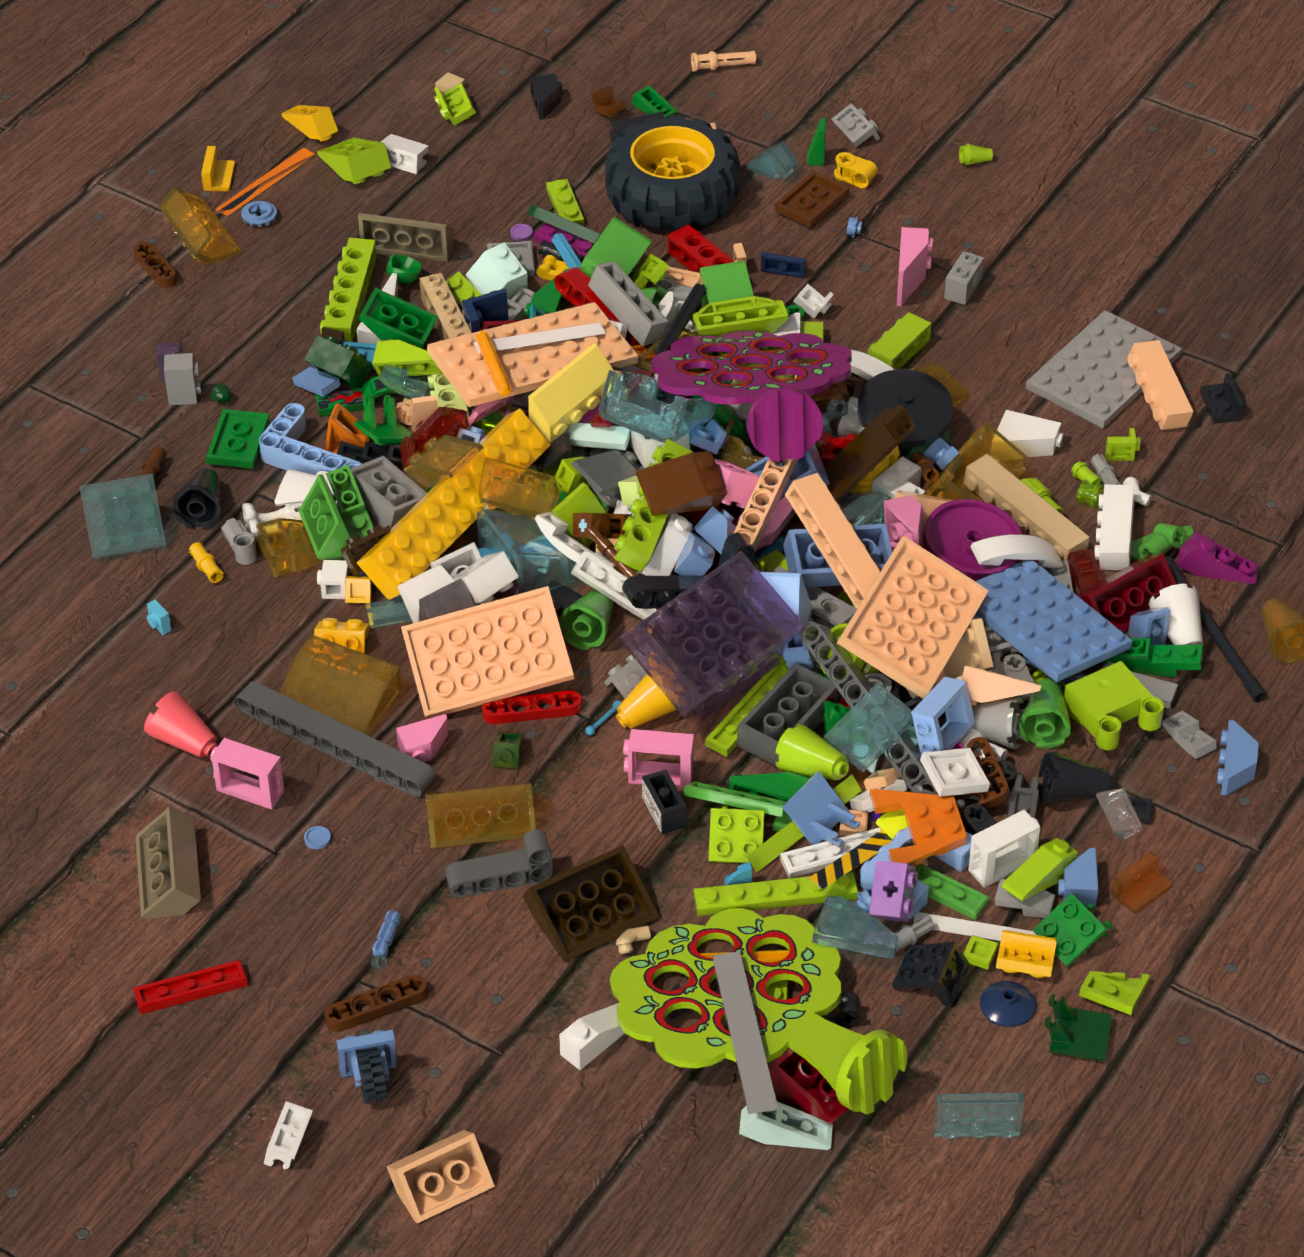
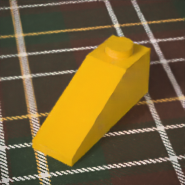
M297 105L281 113L285 120L310 139L326 141L332 138L331 134L338 131L330 107Z

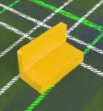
M207 146L201 172L203 191H230L235 161L218 160L216 146Z

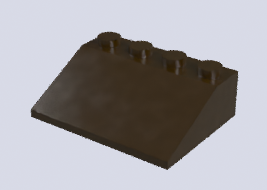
M624 845L534 885L523 895L534 920L564 962L620 937L628 929L641 927L660 917Z

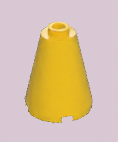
M661 662L654 665L617 707L618 714L616 718L624 728L628 726L633 729L683 708L689 703L687 693L682 684L678 687L674 681L677 677L666 665Z

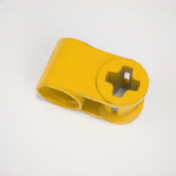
M847 152L839 153L836 156L837 169L834 171V177L839 181L863 189L870 184L878 172L877 166L870 160L862 159Z

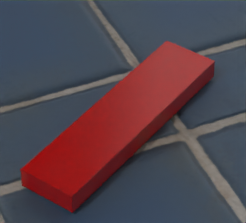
M240 959L133 988L139 1013L144 1014L246 987L248 982Z

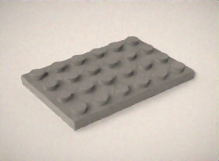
M1104 310L1028 379L1025 389L1104 428L1143 392L1141 386L1137 384L1135 373L1127 360L1133 344L1159 340L1170 364L1181 356L1182 348Z

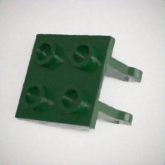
M1052 994L1049 997L1048 1004L1053 1008L1055 1020L1052 1023L1051 1016L1045 1019V1027L1049 1029L1051 1037L1049 1053L1105 1062L1112 1014L1071 1008L1064 996L1060 997V1001H1056L1055 995Z

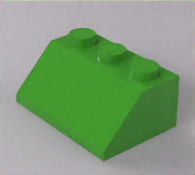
M319 474L298 511L317 558L321 560L345 561L340 549L347 545L346 540L350 539L351 536L324 475Z

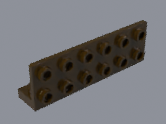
M898 404L894 409L886 407L824 467L830 482L827 485L828 490L837 503L855 488L868 473L917 427L903 406Z

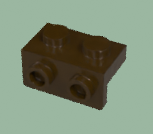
M378 525L366 531L368 535L363 538L358 534L346 540L347 545L340 549L353 576L364 572L357 562L391 530L390 526L381 528Z

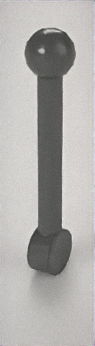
M915 784L912 787L913 793L939 795L938 793L923 789L920 784ZM955 799L957 808L963 809L965 801L963 799Z

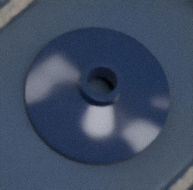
M1000 981L991 984L983 991L980 998V1008L983 1015L990 1022L1002 1027H1017L1025 1024L1032 1018L1036 1002L1033 994L1025 986L1012 981Z

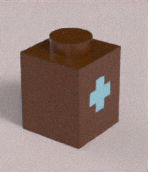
M573 513V538H590L586 531L592 526L604 538H610L611 513Z

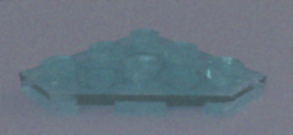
M827 896L813 933L812 943L894 959L899 937L873 916L869 915L868 912L854 901L846 900L840 896Z

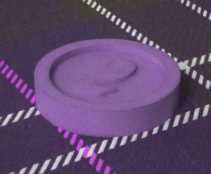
M517 224L511 228L510 234L516 241H527L533 236V229L527 224Z

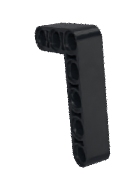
M733 533L724 542L715 576H631L624 581L622 590L631 604L639 609L733 608L740 603L746 588L755 550L744 535Z

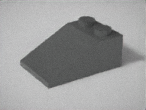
M619 450L574 460L571 464L600 494L621 500L618 482L636 476L638 470L644 469L637 462L638 457L630 451L625 453Z

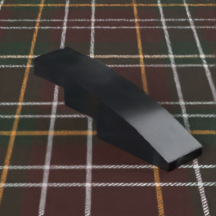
M340 441L337 450L338 455L362 464L384 456L407 476H431L437 457L395 443H390L388 449L369 442H365L363 448Z

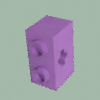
M876 861L869 915L882 920L908 922L909 915L913 913L914 909L912 893L918 881L916 868L907 863Z

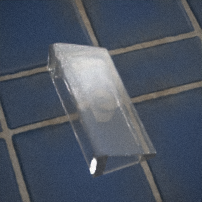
M1124 788L1096 794L1113 832L1120 841L1144 829Z

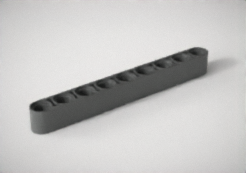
M815 622L804 624L800 631L803 643L909 789L912 791V787L915 784H920L926 790L933 787L934 792L937 793L920 761L921 753L845 649L837 644L838 640L827 626ZM818 630V637L814 640V633ZM832 649V657L828 659V652ZM846 668L847 674L842 679V672ZM861 688V695L859 698H856V692ZM875 707V715L871 718L870 712ZM889 727L890 734L885 738V730ZM904 747V755L900 758L899 751ZM918 767L919 775L914 778V770Z
M251 681L234 698L235 706L243 714L414 797L421 796L436 779L435 771L428 764L258 682Z

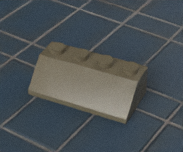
M364 213L358 214L360 239L376 240L377 253L401 254L412 258L448 262L454 247L452 227L439 223Z
M171 807L163 811L135 836L141 918L143 919L184 915L201 901L194 818Z

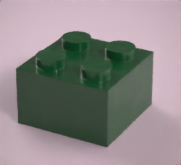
M317 335L304 359L317 370L339 378V382L354 389L363 387L373 368L366 361L367 357L359 353L356 348L348 344L343 346L339 344L338 340L328 335L326 338Z

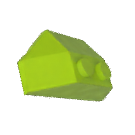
M758 296L712 302L704 306L698 313L693 314L698 334L715 337L738 331H762L773 334L789 319L782 300L774 301Z

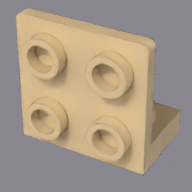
M982 618L973 619L968 625L943 668L946 677L956 679V676L963 675L965 665L983 670H992L994 667Z

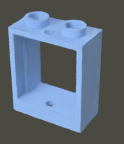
M944 677L911 712L921 754L923 752L951 750L975 724L967 681ZM946 712L947 722L940 728L938 718Z

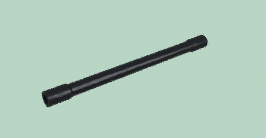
M1170 556L1165 557L1176 583L1187 584L1188 588H1192L1173 558ZM1199 599L1201 624L1242 681L1243 687L1255 703L1263 701L1267 697L1266 691L1257 678L1252 675Z

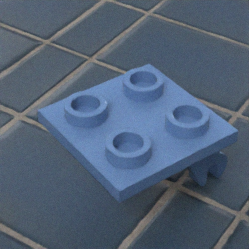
M816 772L782 807L811 845L818 844L824 840L840 846L843 840L836 838L839 834L831 829L838 822L848 824L855 829L861 824L859 821L853 820L856 816L849 813V810L820 772Z

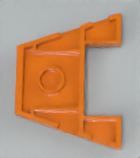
M870 789V799L875 814L903 811L914 845L889 849L888 857L890 862L907 863L917 866L922 864L925 858L934 854L940 856L967 843V835L953 796L940 797L933 794Z

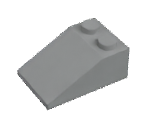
M384 456L351 468L367 510L373 520L382 528L387 526L392 528L427 494Z

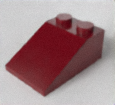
M790 1048L770 1065L769 1073L774 1093L784 1102L831 1125L849 1110L839 1102L836 1091L821 1073Z

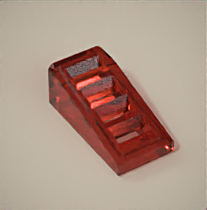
M1091 549L1069 553L1067 561L1070 574L1080 593L1089 589L1086 588L1087 586L1096 585L1103 581Z

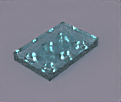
M877 682L824 736V739L844 754L848 761L863 773L913 723L912 710Z
M1023 1093L936 1094L933 1124L934 1137L951 1139L954 1137L982 1138L1001 1136L1008 1138L1020 1136L1024 1108Z

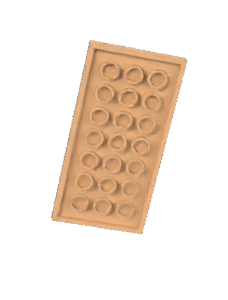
M595 302L484 330L491 339L601 323L606 334L496 351L512 387V393L508 394V397L537 390L593 343L599 346L611 367L621 368L637 364L638 355ZM480 331L441 340L427 346L428 354L468 407L507 398L498 394L482 353H478L473 342H476V334H479Z

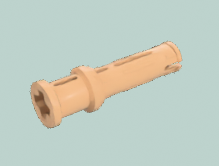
M710 51L709 54H691L693 72H697L698 69H710L712 71L721 66L756 64L755 51L716 54V52ZM731 58H742L737 60H727Z

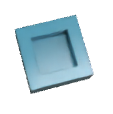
M156 600L147 604V621L153 629L156 628L162 635L171 631L169 613Z

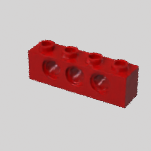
M689 224L667 235V252L689 271L700 273L701 267L734 262L727 254L723 253Z

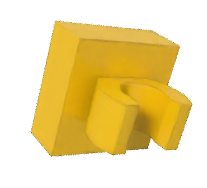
M346 576L345 603H371V579L361 576Z

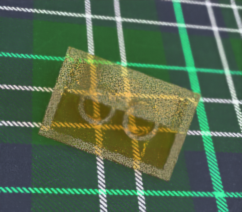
M485 457L478 492L481 504L489 509L499 508L506 510L512 515H526L536 521L535 518L538 514L552 513L560 497L555 476Z

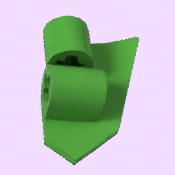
M1159 523L1152 534L1131 542L1130 557L1140 560L1148 555L1165 554L1172 547L1180 548L1194 534L1191 525L1182 527Z

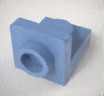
M939 438L923 454L939 470H943L959 452L953 446H949L942 438Z

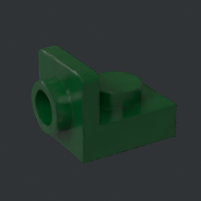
M498 732L493 742L494 767L512 769L519 767V756L524 744V733Z

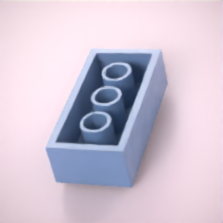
M886 524L853 526V530L865 545L867 552L881 572L892 554ZM807 529L789 530L783 544L789 573L801 574L805 588L841 585Z

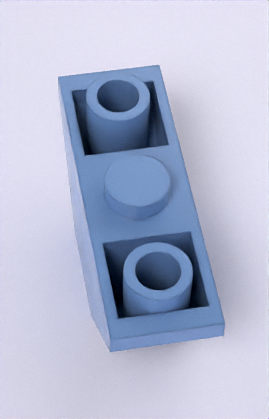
M1229 720L1227 730H1222L1220 745L1225 746V749H1220L1219 764L1223 765V768L1218 769L1217 784H1222L1221 795H1228L1254 780L1257 766L1259 743L1234 720Z

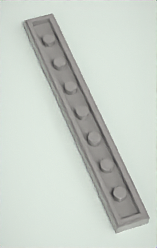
M740 951L713 955V964L748 1114L777 1110V1101Z

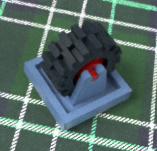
M377 1030L367 1035H351L341 1040H336L341 1078L354 1077L355 1086L361 1087L364 1103L387 1099L385 1081H389L388 1069L397 1067L393 1030Z

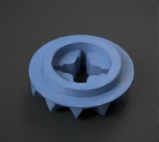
M266 201L251 202L244 206L241 211L244 223L250 224L251 227L255 225L261 227L264 224L269 226L270 222L275 221L277 215L275 206Z

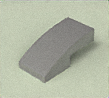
M522 286L511 300L507 299L509 316L507 321L522 320L525 317L526 304L531 302L533 294H535L534 292Z
M1184 711L1162 721V725L1171 737L1194 758L1197 759L1217 749L1216 740L1199 730V721Z
M1000 879L995 896L996 906L1019 908L1023 910V916L1045 918L1052 912L1055 901L1054 894L1044 890L1021 901L1001 887L1006 879Z

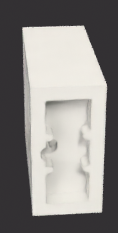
M1022 810L972 836L968 871L984 888L1011 875L1038 850L1040 834L1038 821L1025 810Z

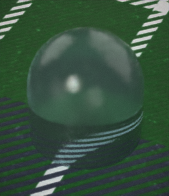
M375 955L371 958L370 963L375 969H384L387 965V959L384 955Z

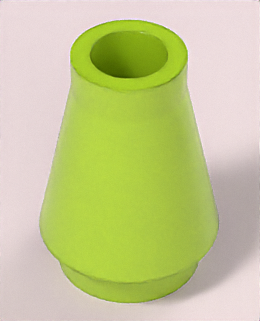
M966 144L959 149L960 163H965V165L992 161L993 158L991 148Z

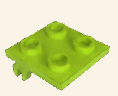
M723 805L722 809L711 808L708 861L749 863L750 861L747 856L763 844L764 811L728 809V806Z

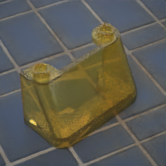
M985 421L960 447L959 453L941 471L938 479L930 485L925 495L949 500L972 499L984 502L980 496L968 489L964 484L966 466L988 454L1019 479L1026 471L1024 465L1029 457Z

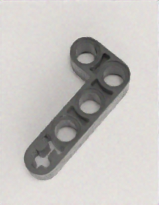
M539 829L531 830L523 836L522 850L454 862L448 865L445 869V875L450 893L453 897L463 898L541 883L550 879L553 874L552 853L546 833Z

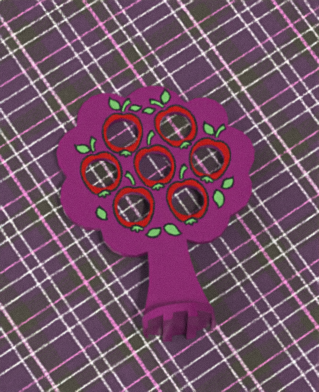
M738 331L719 337L692 336L676 340L671 344L670 350L661 352L653 357L651 367L658 374V387L668 393L685 396L700 395L706 401L717 404H742L749 402L751 409L747 418V431L754 447L772 461L780 462V460L794 459L795 461L804 457V453L817 440L819 442L823 431L822 414L810 395L822 393L829 389L831 384L841 382L851 376L850 363L852 362V351L838 344L823 343L822 338L808 333H791L777 336L762 331ZM768 346L784 348L777 351L759 350V348ZM718 351L730 353L723 356L704 355L709 352ZM798 358L817 359V361L808 363L794 362L792 360ZM745 363L765 364L764 366L754 368L738 366ZM692 368L711 369L710 371L702 373H692L685 371ZM785 374L800 376L799 378L784 380L774 378L775 376ZM725 380L746 381L745 383L736 385H727L719 383Z

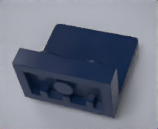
M506 289L491 291L490 293L462 301L463 317L471 333L481 331L483 322L507 321L509 319Z

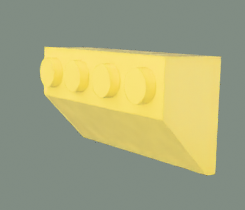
M593 343L528 396L529 420L549 442L561 436L573 423L579 422L585 413L590 409L593 410L602 399L610 396L616 388L615 372L596 343Z

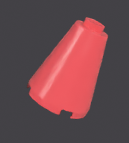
M175 691L166 694L155 705L159 708L154 715L151 712L149 713L144 724V731L153 738L197 757L211 756L213 749L217 746V737L181 694Z

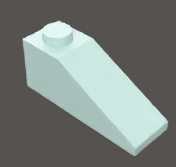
M777 1102V1110L748 1114L746 1105L741 1110L739 1134L763 1144L829 1150L831 1148L833 1124L831 1125L815 1116Z

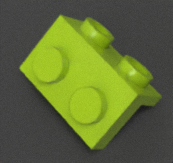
M459 83L445 93H442L438 86L434 88L437 94L434 99L441 108L440 112L446 121L449 119L454 126L476 113L462 83Z

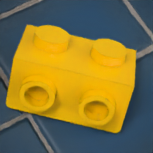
M335 618L322 619L314 629V652L363 656L365 653V639L369 634V624L362 623L361 620L351 619L347 622H337Z
M1003 930L996 968L1002 969L1007 973H1028L1036 978L1051 977L1057 940L1051 937Z

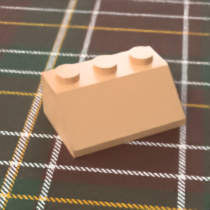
M465 1130L386 1166L397 1194L416 1223L422 1222L495 1187L474 1133Z

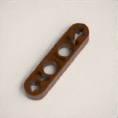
M410 975L334 1003L325 1010L326 1027L331 1031H343L419 1003L427 996L426 980L419 975ZM411 987H415L416 989H419V990H418V991H414V989H412ZM388 994L396 997L392 1002L382 1001V997ZM360 1004H367L371 1007L365 1012L356 1010V1007ZM338 1015V1017L341 1019L337 1020L333 1016Z

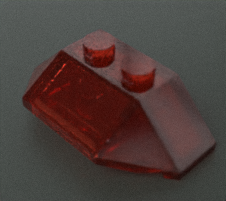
M438 407L424 421L422 420L417 424L415 430L409 436H406L400 444L403 473L416 483L456 440L459 429H467L469 426L467 411Z

